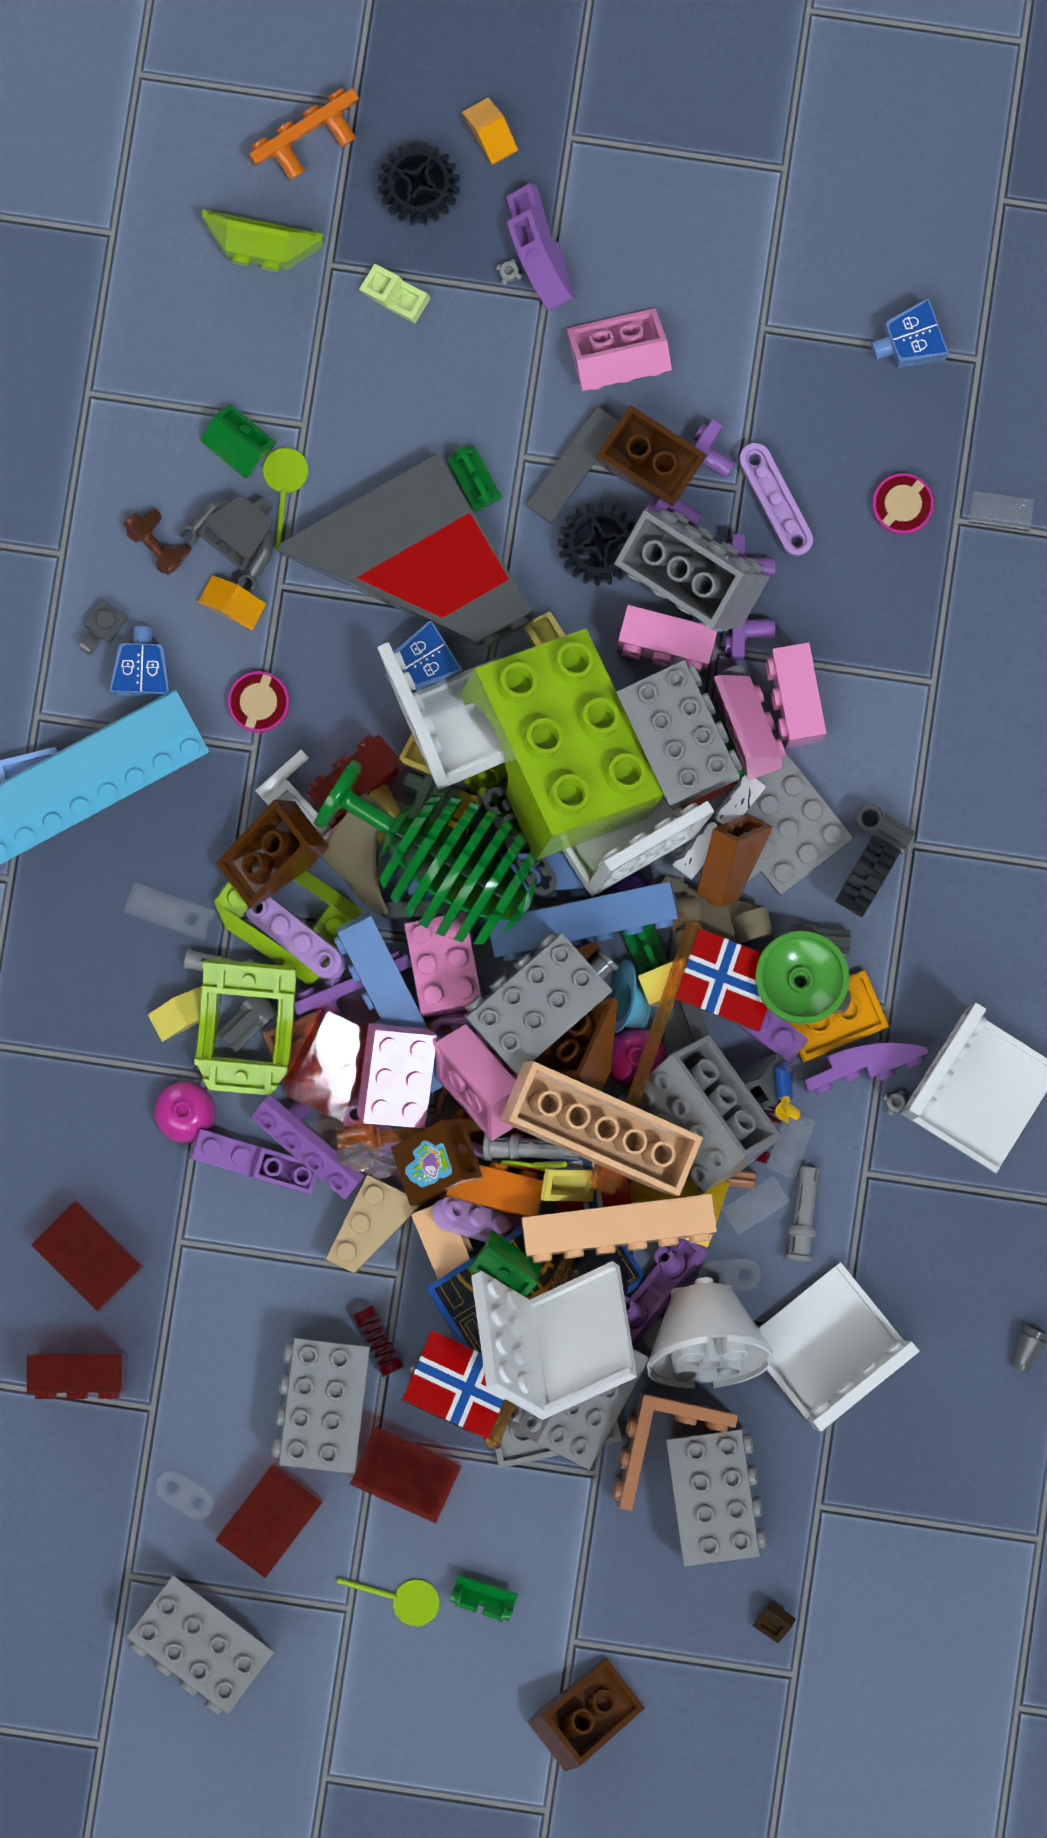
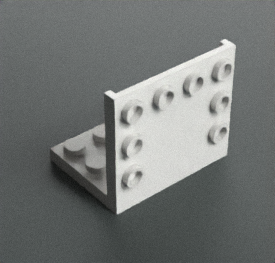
M389 642L377 647L400 708L438 790L505 762L497 735L484 712L474 703L464 705L460 696L475 668L499 660L500 657L412 693L411 691L415 690L416 687L410 673L402 672V670L407 668L400 652L393 653Z
M664 795L647 819L562 850L591 897H594L692 840L714 813V810L707 801L700 806L695 802L682 811L679 808L672 811Z
M974 1003L965 1009L900 1114L996 1174L1047 1092V1058L987 1021L983 1017L987 1009L978 1003Z
M613 1261L530 1300L483 1271L471 1276L487 1389L544 1420L637 1377L620 1266Z
M841 1262L758 1328L773 1351V1358L770 1359L771 1366L767 1369L768 1373L813 1429L820 1432L920 1352L912 1341H904Z

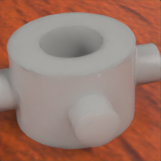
M511 259V261L505 262L502 265L498 264L496 270L500 271L501 283L504 285L516 279L520 280L522 274L518 273L517 261L515 259Z
M899 1090L898 1093L890 1096L884 1095L883 1099L886 1101L888 1109L886 1113L892 1116L893 1113L904 1109L906 1102L903 1097L905 1094L903 1091Z

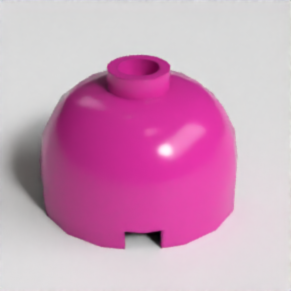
M629 1028L622 1030L614 1037L610 1076L621 1086L634 1089L667 1059L664 1043L655 1033L648 1029Z
M176 1082L167 1086L159 1094L154 1106V1120L159 1131L168 1139L178 1143H193L199 1129L210 1132L216 1118V1105L211 1094L201 1085L193 1082Z

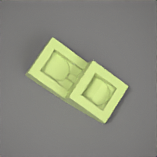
M376 264L373 265L359 288L360 292L414 324L431 299L428 293L404 282L400 276Z

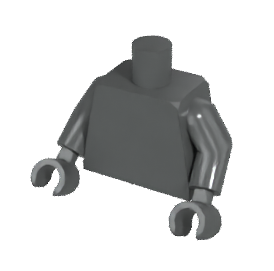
M238 496L233 500L224 499L210 502L192 520L193 524L191 526L186 525L180 528L179 536L183 537L186 532L192 531L193 536L188 540L187 545H195L201 536L243 572L248 568V574L242 575L237 583L241 586L245 578H250L253 585L248 592H253L257 587L256 576L262 574L272 556L274 536L270 530L273 521L267 515L273 509V506L263 496H260L253 504L243 496Z

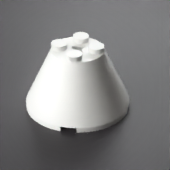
M703 1277L696 1279L694 1285L678 1287L670 1291L671 1299L647 1363L648 1375L653 1381L664 1386L679 1389H695L694 1383L713 1382V1388H718L752 1379L765 1372L771 1366L770 1359L773 1358L772 1348L734 1293L731 1285L714 1283L712 1278Z

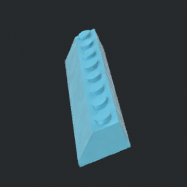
M176 689L1 782L0 865L210 752Z

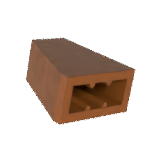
M746 814L713 828L697 895L707 899L709 904L717 907H723L738 900L773 826Z

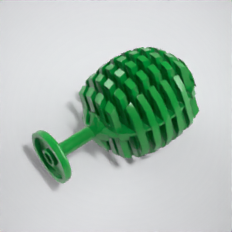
M354 759L350 762L324 802L314 824L320 828L328 826L338 810L343 808L384 833L380 860L389 847L393 856L379 878L383 888H386L400 866L405 872L390 896L396 905L414 880L419 884L404 910L405 914L412 918L426 895L430 892L434 895V898L419 924L427 929L444 902H446L451 907L435 932L438 935L444 937L461 910L469 914L454 937V941L463 943L479 917L488 919L473 944H484L499 920H510L502 934L521 921L533 901L537 878L528 892L523 881L536 862L537 856L532 849L518 872L516 873L512 869V863L526 842L521 833L516 837L503 859L497 854L513 827L511 823L505 819L490 844L486 846L482 841L498 814L489 809L473 835L470 836L466 834V831L482 804L472 801L456 826L451 827L448 825L464 797L454 795L436 821L429 820L444 794H432L416 818H408L415 803L394 818L352 791L362 771V766Z

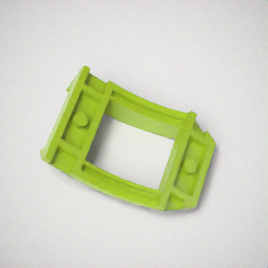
M305 871L293 881L328 904L312 926V929L335 948H338L333 940L338 937L335 928L359 917L362 909L317 877ZM228 880L213 901L225 929L278 965L282 966L285 962L296 968V977L310 986L320 977L298 960L293 954L241 920L248 906ZM329 957L324 960V962H323L324 967H325V965L327 964V962L329 961V959H330Z
M222 957L204 960L202 964L203 985L201 988L199 1033L194 1065H197L203 1075L202 1079L208 1090L269 1096L288 1072L294 1020L296 968L285 962L280 966L222 960ZM221 994L278 999L273 1062L215 1057Z

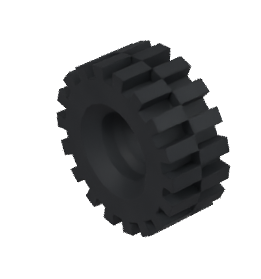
M873 835L835 902L863 917L901 850Z

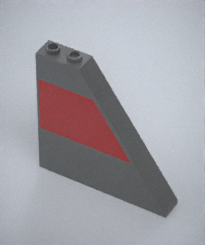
M439 453L278 544L283 556L424 622L432 621L435 627L478 647L484 643L487 647L493 645L503 638L501 633L510 628L516 631L529 623L527 618L532 615L530 607Z

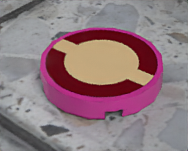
M899 473L889 476L879 484L873 495L872 508L876 521L883 529L892 534L906 535L916 533L927 524L933 513L934 499L931 489L922 479L913 474Z
M255 671L244 674L235 681L229 691L228 707L230 714L237 725L248 732L261 734L273 730L283 723L289 711L290 700L286 687L279 678L268 672Z

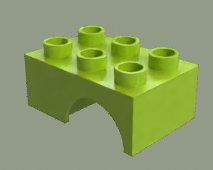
M587 628L477 667L472 672L460 696L464 705L474 703L484 712L497 735L503 751L508 775V787L505 794L531 850L533 849L537 856V860L647 819L664 796Z

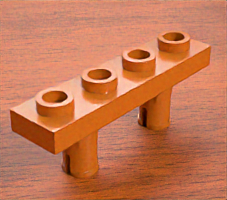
M344 88L339 89L328 97L330 102L322 108L316 104L302 113L304 119L294 125L291 120L276 130L279 134L270 141H268L267 137H264L251 146L253 151L248 156L254 167L270 157H276L290 180L296 178L305 169L291 149L292 143L322 124L329 127L341 148L354 141L356 136L342 115L344 110L359 100L354 89L351 88L347 92H345Z

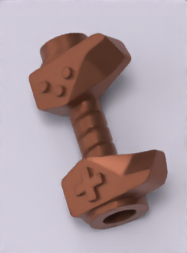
M157 509L151 510L143 517L137 512L132 514L123 523L126 527L127 536L136 543L143 541L158 558L155 563L157 569L161 573L172 574L181 566L183 559L188 556L192 547L187 544L171 547L162 546L152 534L162 518Z

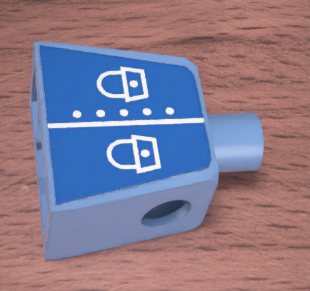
M929 299L886 321L883 326L885 338L871 342L875 359L878 360L892 355L897 368L946 360L949 353Z
M432 621L427 622L393 652H400L407 668L402 670V672L410 673L416 687L415 692L462 673L461 667ZM384 674L388 683L392 687L388 674Z
M136 626L134 627L133 643L119 644L110 693L112 696L159 698L171 691L165 648L161 644H152V627Z

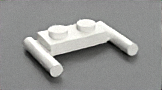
M300 749L259 786L255 792L268 806L274 799L295 801L328 844L341 821L333 829L329 825L324 828L315 825L314 821L318 813L287 780L293 772L309 759Z

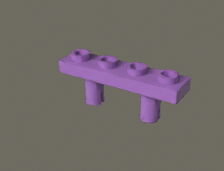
M712 419L708 426L703 423L693 438L697 441L695 447L708 455L702 464L727 478L736 463L714 449L715 445L713 443L721 433L723 425ZM652 499L645 509L659 512L665 509L671 513L676 510L686 515L690 519L688 523L693 527L702 515V513L681 499H678L674 506L660 499L658 502Z
M732 534L731 543L729 544L739 550L737 555L747 560L748 557L745 555V534ZM751 558L764 566L763 572L770 575V577L775 576V558ZM746 619L740 630L730 629V634H725V653H730V661L744 660L745 641H747V638H775V619Z
M399 950L390 953L399 972L412 967L407 953L401 955ZM341 975L336 979L325 981L326 987L317 991L310 987L298 992L294 1006L297 1015L313 1008L319 1009L330 1034L344 1029L346 1025L336 1001L339 1000V997L364 987L362 981L355 983L352 976L343 979Z
M269 1095L250 1119L343 1199H346L364 1178V1175L349 1163L358 1152L357 1145L347 1139L334 1150L302 1123L303 1119L311 1111L306 1101L298 1099L291 1107L286 1109Z
M678 1239L679 1244L671 1246L670 1249L666 1247L659 1248L654 1254V1259L658 1263L631 1298L624 1296L633 1349L668 1306L671 1299L670 1291L674 1288L683 1287L709 1254L698 1244L690 1243V1241L685 1239Z

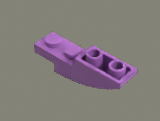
M529 183L506 196L512 219L507 221L518 256L534 289L547 310L552 311L574 299L575 296L560 243L552 241L538 187Z
M768 1008L760 1031L756 1032L738 1025L766 1049L768 1048L774 1054L779 1053L783 1055L788 1064L808 1041L804 1035L786 1021L775 1016Z
M876 1043L846 1049L826 1057L830 1067L829 1070L808 1078L802 1083L807 1093L814 1090L817 1096L833 1089L831 1082L843 1078L846 1083L862 1076L860 1070L863 1068L868 1079L876 1077L878 1082L895 1075L893 1069L904 1064L906 1069L923 1063L924 1061L921 1056L926 1055L928 1051L926 1047L904 1043Z
M199 1129L189 1159L310 1195H312L317 1175L296 1157Z

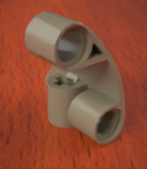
M364 794L362 796L363 799H365L366 801L370 802L371 804H373L374 806L378 807L379 809L388 814V812L383 807H381L374 799H372L368 794ZM348 812L328 842L329 848L323 853L322 860L350 884L352 892L375 913L386 915L389 911L378 886L381 873L376 865L378 830Z
M667 875L660 882H673L680 917L673 919L674 925L667 928L672 929L679 957L687 960L696 931L699 928L740 945L774 934L767 907L763 905L736 900L723 907H717L709 904L707 899L697 895L698 888Z

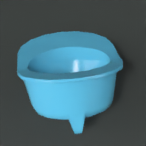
M623 960L619 963V968L615 971L612 982L613 991L611 998H615L618 1001L615 1033H618L624 1027L645 1029L651 1011V1005L647 1001L642 986L636 982V972L633 963L630 960Z

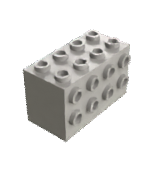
M662 509L661 512L644 510L614 564L626 571V575L640 583L643 582L649 586L650 590L656 595L674 602L679 610L700 619V623L714 631L717 628L728 631V629L740 630L770 578V575L762 571L764 566L754 559H743L737 555L739 552L737 548L726 542L718 543L713 539L714 534L701 526H698L696 529L688 523L690 519L686 515L676 510L672 513L665 509Z
M685 660L616 692L672 811L739 780L738 771L742 770L741 763L734 749L728 752L724 744L729 739L721 721L714 723L711 715L715 714L716 711L708 693L701 695L698 689L703 684L694 664L688 667Z
M553 933L547 934L536 944L539 950L534 955L525 954L512 965L515 971L510 976L506 977V975L502 974L489 985L492 991L485 998L478 995L465 1007L468 1012L463 1017L481 1035L491 1049L500 1056L512 1073L516 1075L519 1074L523 1062L534 1061L613 991L563 933H557L556 935Z
M710 1035L671 1054L630 1091L643 1111L703 1137L688 1174L702 1194L739 1174L782 1137Z
M291 1337L290 1343L284 1344L282 1362L288 1363L286 1375L281 1374L279 1382V1393L284 1395L283 1406H277L275 1425L280 1426L279 1438L273 1437L271 1456L276 1458L278 1465L355 1474L370 1347Z
M633 1349L637 1372L636 1378L544 1420L512 1403L502 1423L536 1443L590 1470L646 1366L649 1357Z
M745 1427L728 1429L727 1432L711 1431L668 1438L666 1442L684 1567L760 1557L762 1549L767 1546L765 1527L759 1528L758 1517L763 1515L760 1496H754L753 1485H757L758 1475L756 1464L750 1465L749 1454L754 1452L751 1433L746 1434Z
M175 1576L171 1577L127 1636L132 1641L128 1646L142 1658L148 1653L157 1661L153 1665L167 1677L173 1672L181 1678L182 1681L179 1686L192 1696L199 1692L206 1697L207 1701L204 1705L217 1715H220L222 1711L227 1714L230 1713L274 1654L270 1648Z

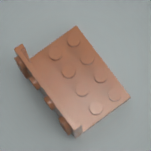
M640 1392L635 1417L629 1416L625 1434H628V1437H630L628 1447L622 1446L618 1465H621V1469H623L622 1477H615L612 1497L616 1500L619 1509L628 1511L633 1509L654 1410L674 1414V1420L696 1426L697 1420L705 1421V1427L722 1432H727L728 1427L736 1428L738 1415L729 1411Z

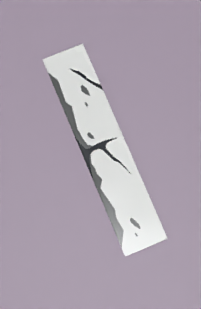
M744 775L673 863V866L692 880L705 863L713 828L743 816L766 786L756 778L747 780L746 775Z

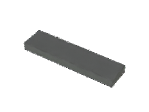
M597 406L527 502L526 507L551 524L596 463V454L619 421Z

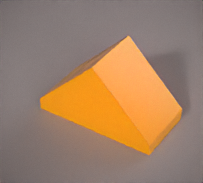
M489 98L462 112L463 117L491 165L518 151L503 114Z
M212 575L198 601L199 604L250 631H253L267 605L238 584Z

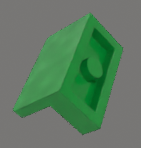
M228 404L214 415L200 439L204 445L244 478L251 475L259 460L272 451L277 443L231 404Z
M494 1231L487 1235L485 1246L469 1265V1269L475 1274L483 1271L524 1297L537 1285L542 1268L541 1264L533 1263L531 1257L526 1258L524 1252Z

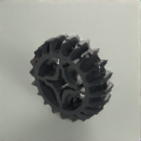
M410 143V152L407 153L400 146L398 148L400 157L398 158L390 153L388 159L391 164L382 163L381 169L386 174L378 175V182L383 184L378 187V193L385 195L381 199L382 205L392 204L388 209L390 215L400 211L398 216L400 222H403L407 216H410V225L412 226L416 224V218H421L422 224L426 226L428 224V216H431L437 222L439 221L438 211L444 215L449 214L446 204L455 205L456 199L452 195L459 194L460 187L454 185L460 181V177L458 174H451L456 170L455 163L446 164L449 160L447 153L438 158L439 148L437 146L432 149L431 153L427 152V143H422L421 150H416L415 143ZM422 163L417 170H401L407 165ZM433 167L443 177V190L438 189L436 184L429 179ZM424 176V186L420 185L413 193V182L418 183ZM395 178L400 180L401 184L408 189L405 201H402L397 196L393 188ZM421 198H430L432 200L436 198V200L427 205L414 206Z
M599 503L598 512H593L592 505L587 504L586 515L578 508L575 510L577 521L572 517L566 518V523L571 529L561 527L560 533L568 538L558 539V546L567 547V549L559 552V557H570L564 563V568L576 567L572 572L573 578H577L581 572L584 573L582 581L584 584H587L590 576L595 577V586H600L601 577H605L607 585H612V574H615L616 578L620 581L624 578L620 567L615 564H609L608 552L617 547L618 544L626 543L631 534L629 530L633 528L635 522L634 520H629L623 523L627 513L622 511L618 517L615 516V505H611L608 513L603 512L604 503ZM598 521L613 525L621 534L605 533L602 531ZM589 524L591 534L589 539L581 542V545L574 546L573 542L577 532L583 526ZM596 533L602 543H608V545H604L603 557L597 546H590V544L595 543ZM577 555L594 556L601 568L585 564Z

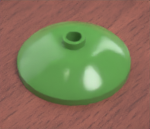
M808 931L790 932L773 940L761 954L755 973L756 987L762 1002L775 1016L790 1023L812 1024L832 1015L844 1001L849 988V968L842 952L826 937ZM796 977L803 978L805 985L802 987L797 986L794 979Z

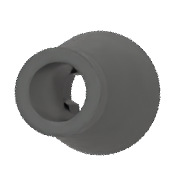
M1025 1324L1023 1330H1019L1011 1366L1028 1373L1035 1360L1047 1345V1332L1035 1326Z

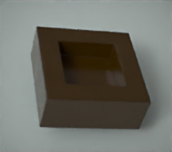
M770 1601L758 1615L752 1626L776 1643H779L792 1628L796 1618Z

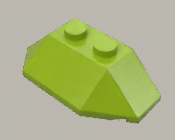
M205 209L202 211L204 224L226 257L231 259L232 263L240 266H249V263L261 265L262 269L270 272H279V269L288 270L321 249L324 245L323 233L281 226Z

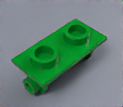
M474 445L468 448L463 446L455 451V455L447 458L475 513L502 499Z
M652 924L643 926L644 932L625 936L624 930H621L640 974L669 963Z
M458 1574L449 1602L455 1603L454 1607H460L475 1613L478 1606L484 1607L482 1615L503 1622V1620L510 1621L518 1594Z

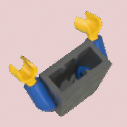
M777 1053L751 1062L738 1076L762 1109L776 1105L781 1101L776 1107L775 1115L780 1120L789 1124V1117L797 1121L801 1114L797 1107L790 1104V1100L793 1098L792 1084L796 1080V1074L791 1067L792 1061L788 1064L783 1055Z

